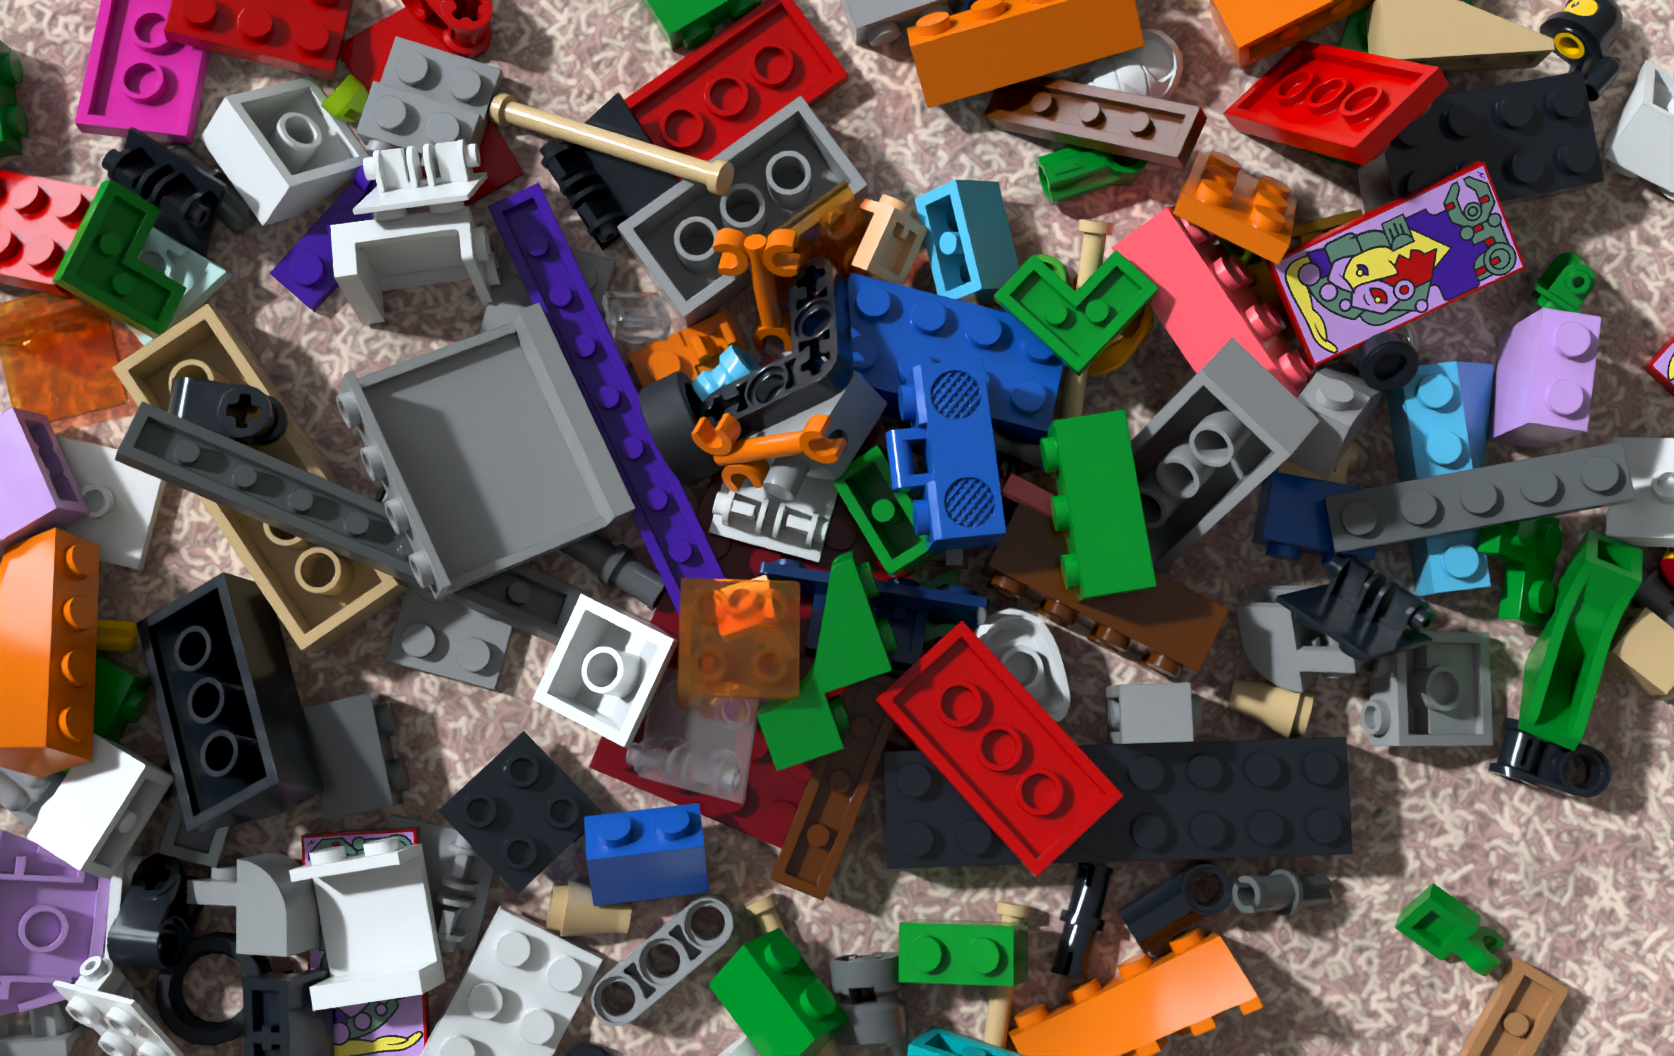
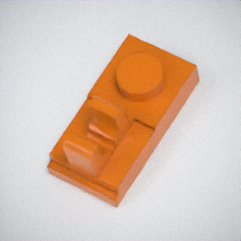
M729 310L716 314L627 355L642 387L645 388L676 371L685 373L693 381L703 371L713 370L719 364V356L731 344L740 346L749 355L750 353Z

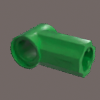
M1074 145L1037 157L1036 166L1044 195L1048 199L1050 206L1114 185H1129L1141 175L1148 161L1135 158L1136 164L1124 167L1115 163L1109 152Z

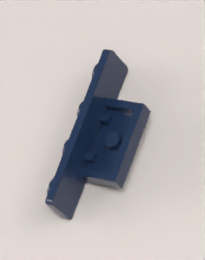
M778 559L773 563L761 562L758 577L767 575L780 597L813 602L805 655L816 656L830 572L807 569L803 563L790 559ZM902 577L890 578L887 581L876 580L880 595L870 598L877 619L889 618L899 647L898 651L890 653L892 669L907 671L922 657L927 620L958 625L963 621L968 627L978 628L980 625H984L990 601L989 598L977 596L975 591L965 587L952 586L944 590L920 587L918 582Z

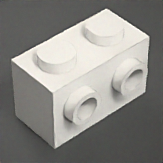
M93 733V761L70 768L54 796L42 806L38 814V821L27 837L78 870L111 880L173 782L174 777L128 748Z

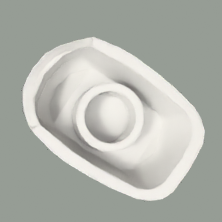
M1145 29L1142 30L1145 46L1096 60L1076 83L1169 100L1176 91L1183 72V55L1176 42L1162 30Z
M1011 607L995 610L988 614L984 625L976 628L974 634L1056 723L1061 721L1067 715L1070 707L1069 685L1059 648L1044 621L1026 611Z

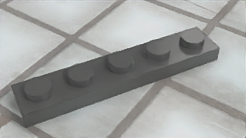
M1623 441L1324 496L1335 555L1630 503L1636 499Z

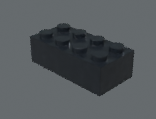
M1583 71L1438 96L1432 102L1430 109L1422 117L1407 125L1390 142L1388 149L1381 156L1370 161L1365 166L1355 163L1365 214L1477 161L1485 162L1502 206L1571 193L1605 181Z

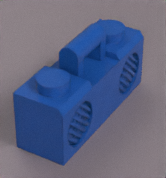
M981 359L913 366L906 380V385H899L898 389L900 416L902 421L911 420V428L886 432L892 491L896 493L922 491L920 493V500H913L912 516L916 536L925 535L927 552L997 546L1006 534L984 361ZM911 445H921L924 474H914Z

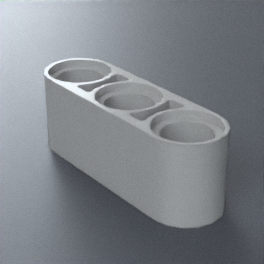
M703 894L678 912L610 969L595 985L591 1002L596 1016L605 1024L622 1026L635 1020L722 947L730 938L736 923L735 911L731 903L720 895ZM703 906L717 908L725 919L724 930L716 936L702 935L694 925L693 917L697 909ZM664 943L674 947L680 956L679 968L672 973L657 971L650 962L649 954L652 947ZM617 981L628 984L635 994L634 1006L628 1010H618L609 1005L605 993L608 984Z

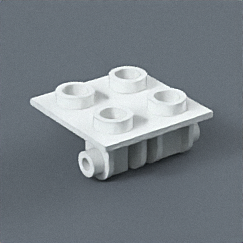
M465 139L437 143L435 145V154L431 143L424 144L423 159L427 178H423L419 154L415 146L407 147L406 158L404 148L374 151L373 157L363 159V169L366 179L368 181L376 180L377 187L353 208V214L372 213L373 220L384 221L408 215L407 208L429 205L430 213H447L464 208V201L473 197L474 193L488 178L487 172L473 174L472 167H478L481 164L478 145L476 143L467 144Z
M748 477L745 478L739 491L733 492L723 482L720 492L718 491L712 510L714 515L709 533L819 563L838 491L831 480L805 477L793 501H786L773 496L763 486L756 489Z
M99 956L90 957L81 965V976L75 984L58 980L53 983V986L69 1002L65 1007L68 1014L81 1024L93 1028L101 1036L98 1045L108 1055L185 1056L163 1032V1020L160 1014L144 999L138 990H135L134 985L126 979L110 959H101Z

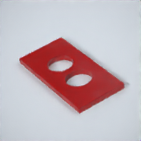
M406 7L343 42L340 56L350 73L364 85L368 92H370L373 81L380 83L396 36L451 53L421 20L411 14ZM490 119L479 148L481 164L478 167H473V174L487 172L488 178L474 193L473 197L464 201L465 207L524 174L497 126ZM422 170L423 178H427L426 172Z

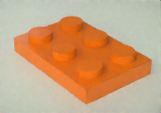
M1198 150L1187 172L1173 214L1279 265L1290 246L1297 198L1290 195L1292 191L1290 187L1270 176L1262 175L1259 180L1240 171L1241 164L1226 154L1212 151L1210 155H1207Z

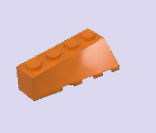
M56 527L5 547L0 564V767L39 778L93 761L100 545Z
M1195 927L1170 939L1168 942L1172 950L1151 959L1149 953H1141L1120 963L1117 968L1121 975L1099 984L1097 977L1087 979L1086 982L1082 981L1066 991L1069 1000L1048 1010L1045 1002L1021 1011L1014 1016L1017 1026L1008 1029V1034L1017 1053L1025 1056H1151L1161 1052L1162 1047L1168 1043L1167 1035L1177 1032L1179 1036L1193 1033L1194 1037L1217 1028L1215 1021L1220 1018L1219 1013L1239 1005L1243 1016L1263 1008V1005L1221 936L1212 931L1203 934L1200 927Z

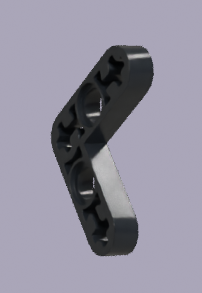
M816 257L808 260L799 267L798 275L793 276L790 281L792 353L712 392L703 401L698 410V421L702 417H707L712 426L716 428L722 416L730 413L741 426V433L737 440L746 439L835 397L849 384L853 376L854 364L848 283L846 277L830 260L825 257ZM830 318L824 329L812 336L814 330L822 322ZM784 384L775 398L765 403L769 394L775 388Z

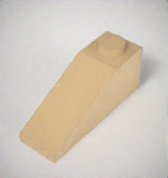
M1375 0L1365 13L1369 54L1436 66L1441 69L1442 73L1535 68L1555 50L1553 38L1460 0Z

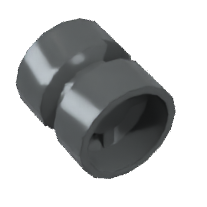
M875 952L859 956L858 954H851L829 959L831 991L841 998L839 1006L850 1019L835 1034L836 1043L843 1045H869L894 1042L909 1037L907 1004L897 997V993L905 987L904 982H899V952ZM874 987L876 996L861 998V988Z

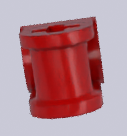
M401 0L409 12L421 20L451 53L465 58H476L483 55L490 47L492 31L489 24L493 16L492 2L490 0Z

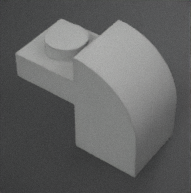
M1257 585L1236 606L1245 654L1253 667L1268 681L1283 689L1303 693L1320 672L1322 676L1327 678H1343L1356 673L1365 663V661L1356 660L1343 653L1339 648V643L1323 632L1312 630L1299 624L1294 619L1293 612L1275 601L1278 595L1311 588L1310 586Z
M270 852L237 859V864H221L216 868L211 867V875L187 880V904L236 906V954L288 957L320 947V915L315 886L311 879L291 882L289 870L301 865L290 857Z

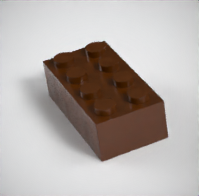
M1018 503L1009 514L1008 520L1005 523L1006 534L997 546L992 547L979 573L990 579L986 586L987 589L1012 602H1017L1018 598L1022 599L1024 596L1040 604L1037 614L1061 627L1067 628L1069 624L1074 625L1075 622L1091 630L1087 639L1105 650L1118 654L1119 650L1126 652L1129 649L1141 655L1138 666L1161 678L1169 680L1170 676L1178 678L1179 675L1198 673L1230 609L1155 571L1156 587L1148 591L1077 602L1075 589L1066 590L1061 571V555L1069 554L1065 530L1056 532L1052 519Z

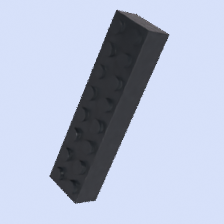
M1314 737L1077 745L1123 794V797L1051 864L1353 854L1347 738ZM920 750L883 751L885 864L887 869L1023 865Z

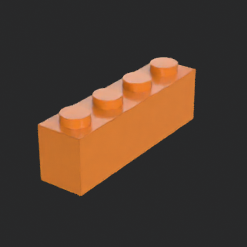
M978 0L971 5L970 10L950 16L947 12L931 13L920 18L916 22V26L907 28L910 49L927 109L1145 46L1135 0Z
M1210 0L1211 15L1227 47L1241 70L1373 4L1375 0Z

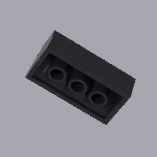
M223 572L136 623L187 833H200L277 816L325 791L277 614L255 581Z

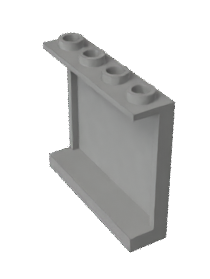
M540 303L519 309L513 322L360 378L356 377L354 370L344 374L340 389L342 394L336 396L340 414L349 429L357 426L366 446L360 449L365 469L372 481L381 479L390 499L384 502L389 522L396 534L399 535L405 532L414 551L408 557L414 577L421 588L430 587L435 600L621 524L635 510V506Z

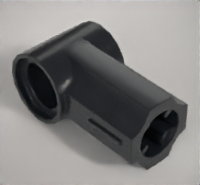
M1196 859L1188 862L1178 873L1117 909L1143 953L1146 954L1206 916L1222 913L1232 901L1233 883L1228 873L1217 864L1208 860ZM1203 872L1213 873L1218 881V890L1215 896L1205 902L1193 900L1190 894V884L1193 878Z

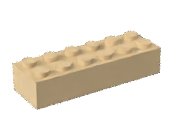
M209 303L112 367L138 407L141 401L167 412L169 409L172 378L191 377L226 384L249 385L260 389L264 394L276 398L283 404L287 412L288 424L285 433L278 441L266 446H246L342 486L230 319ZM258 408L254 414H247L246 423L248 424L252 418H259L261 409ZM197 495L301 651L320 653L402 597L410 589L405 581Z

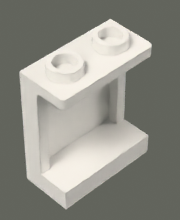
M468 206L447 213L423 212L408 214L392 220L375 221L372 219L330 225L334 278L362 325L385 322L382 291L471 279L482 305L487 306V303L493 302L492 286L501 285V275L497 272V268H499L498 255L496 251L491 252L487 229L485 226L477 227Z

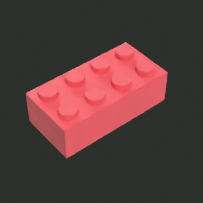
M1175 206L1166 207L1111 248L1113 252L1117 250L1159 287V294L1149 305L1196 374L1232 337L1296 398L1300 396L1316 374V368L1308 364L1303 350L1299 347L1293 350L1282 335L1281 331L1286 326L1278 311L1267 300L1261 304L1249 285L1254 282V279L1240 257L1236 254H1233L1231 257L1228 256L1217 240L1220 236L1173 214Z

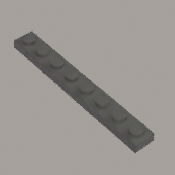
M141 401L117 450L115 461L421 588L414 577L408 558L414 551L405 532L398 535L392 528L384 504ZM522 564L443 598L558 645L582 589ZM429 586L421 588L432 593Z

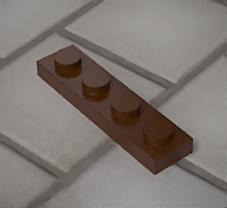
M1045 76L997 88L983 115L992 128L1185 169L1207 120L1206 115L1199 106Z
M880 674L846 687L842 698L852 727L843 730L845 734L844 749L818 757L770 880L824 901L894 725V721L875 702V699L897 679Z

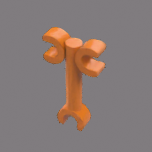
M723 228L717 231L713 244L714 252H726L722 253L718 271L719 274L725 276H737L747 270L749 266L760 316L752 338L754 347L758 351H764L767 336L774 335L783 340L785 351H792L791 318L781 312L774 274L781 277L798 275L801 254L792 253L797 239L796 231L778 229L770 233L766 240L765 236L761 234L747 236L739 230Z
M726 413L722 416L716 428L712 426L707 417L700 418L691 433L693 441L699 448L713 455L717 465L725 466L721 474L722 480L733 492L739 491L746 477L751 480L756 489L762 488V484L770 470L769 464L766 462L767 459L806 454L819 463L831 464L839 460L847 445L844 438L828 439L824 437L832 419L829 415L823 414L813 415L809 418L806 426L801 431L737 440L741 433V426L734 416Z

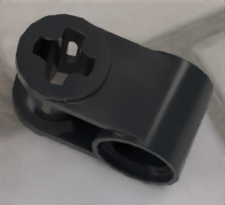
M191 377L172 378L168 412L244 445H270L278 441L285 433L288 419L283 404L276 398L264 394L256 387L226 384ZM258 408L261 409L260 417L250 419L247 424V414H254Z
M1504 718L1502 727L1506 730V734L1497 762L1490 763L1487 772L1534 788L1539 787L1563 796L1589 798L1599 795L1606 789L1611 780V767L1609 760L1601 751L1579 743L1576 749L1572 751L1552 742L1541 741L1532 734L1518 729V719ZM1575 756L1582 760L1586 768V777L1577 787L1571 784L1566 774L1567 764Z
M155 853L139 864L133 873L130 888L117 918L110 927L107 937V951L113 964L119 967L174 969L183 962L187 954L189 940L205 905L187 904V893L184 889L187 891V880L195 879V877L186 876L183 873L182 863L177 858ZM148 881L155 886V889L148 883Z

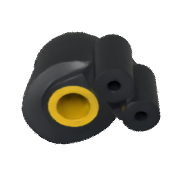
M1569 0L1562 12L1550 15L1540 26L1541 34L1554 39L1555 50L1553 53L1571 65L1568 73L1583 71L1588 101L1591 102L1598 100L1621 71L1620 58L1606 56V52L1621 33L1623 25V14L1615 0Z

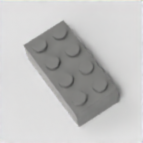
M802 96L796 98L708 161L713 163L715 160L721 159L733 164V181L725 195L720 196L710 193L706 185L684 178L617 226L624 244L686 328L701 322L752 285L749 266L747 270L737 276L719 274L718 266L722 253L726 252H714L713 250L718 230L733 228L747 236L761 234L767 240L768 235L775 230L790 229L797 233L794 251L792 252L796 253L855 211L857 208L854 205L858 196L867 198L868 184Z
M1233 337L1130 441L1153 570L1159 574L1168 568L1288 459L1320 421Z

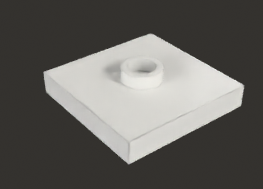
M57 436V441L89 511V514L62 530L100 545L99 561L143 571L166 481L115 461L118 449Z
M1613 437L1612 443L1623 441L1636 499L1630 503L1608 506L1606 535L1632 546L1674 548V438Z

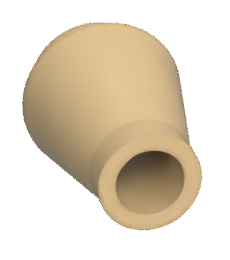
M1235 677L1227 710L1237 712L1287 738L1290 733L1304 736L1315 692L1305 690L1303 693L1283 689L1270 681L1244 680Z
M570 879L567 885L553 883L546 929L559 931V937L605 933L627 934L632 914V902L594 906L591 887Z

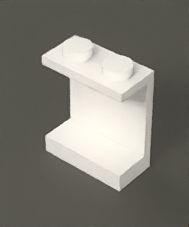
M399 837L385 838L364 843V853L346 856L345 846L326 848L310 852L311 863L289 870L291 882L313 878L330 973L329 978L309 987L313 1011L422 995L446 982L422 843L400 847Z

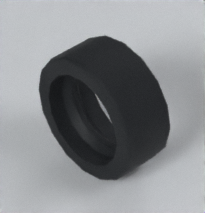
M676 371L641 389L638 397L644 421L662 458L672 473L683 484L691 486L723 470L725 466L717 465L713 455L703 451L693 441L691 433L698 423V410L703 402L695 393L691 383L692 380L685 373Z
M215 931L190 939L183 962L174 969H160L157 974L155 1000L160 1017L174 1035L191 1044L216 1046L244 1035L243 1008L231 1019L222 1022H210L194 1015L186 1005L182 992L183 980L189 967L202 956L212 953L225 954L237 960L247 976L272 972L267 956L236 954V933Z

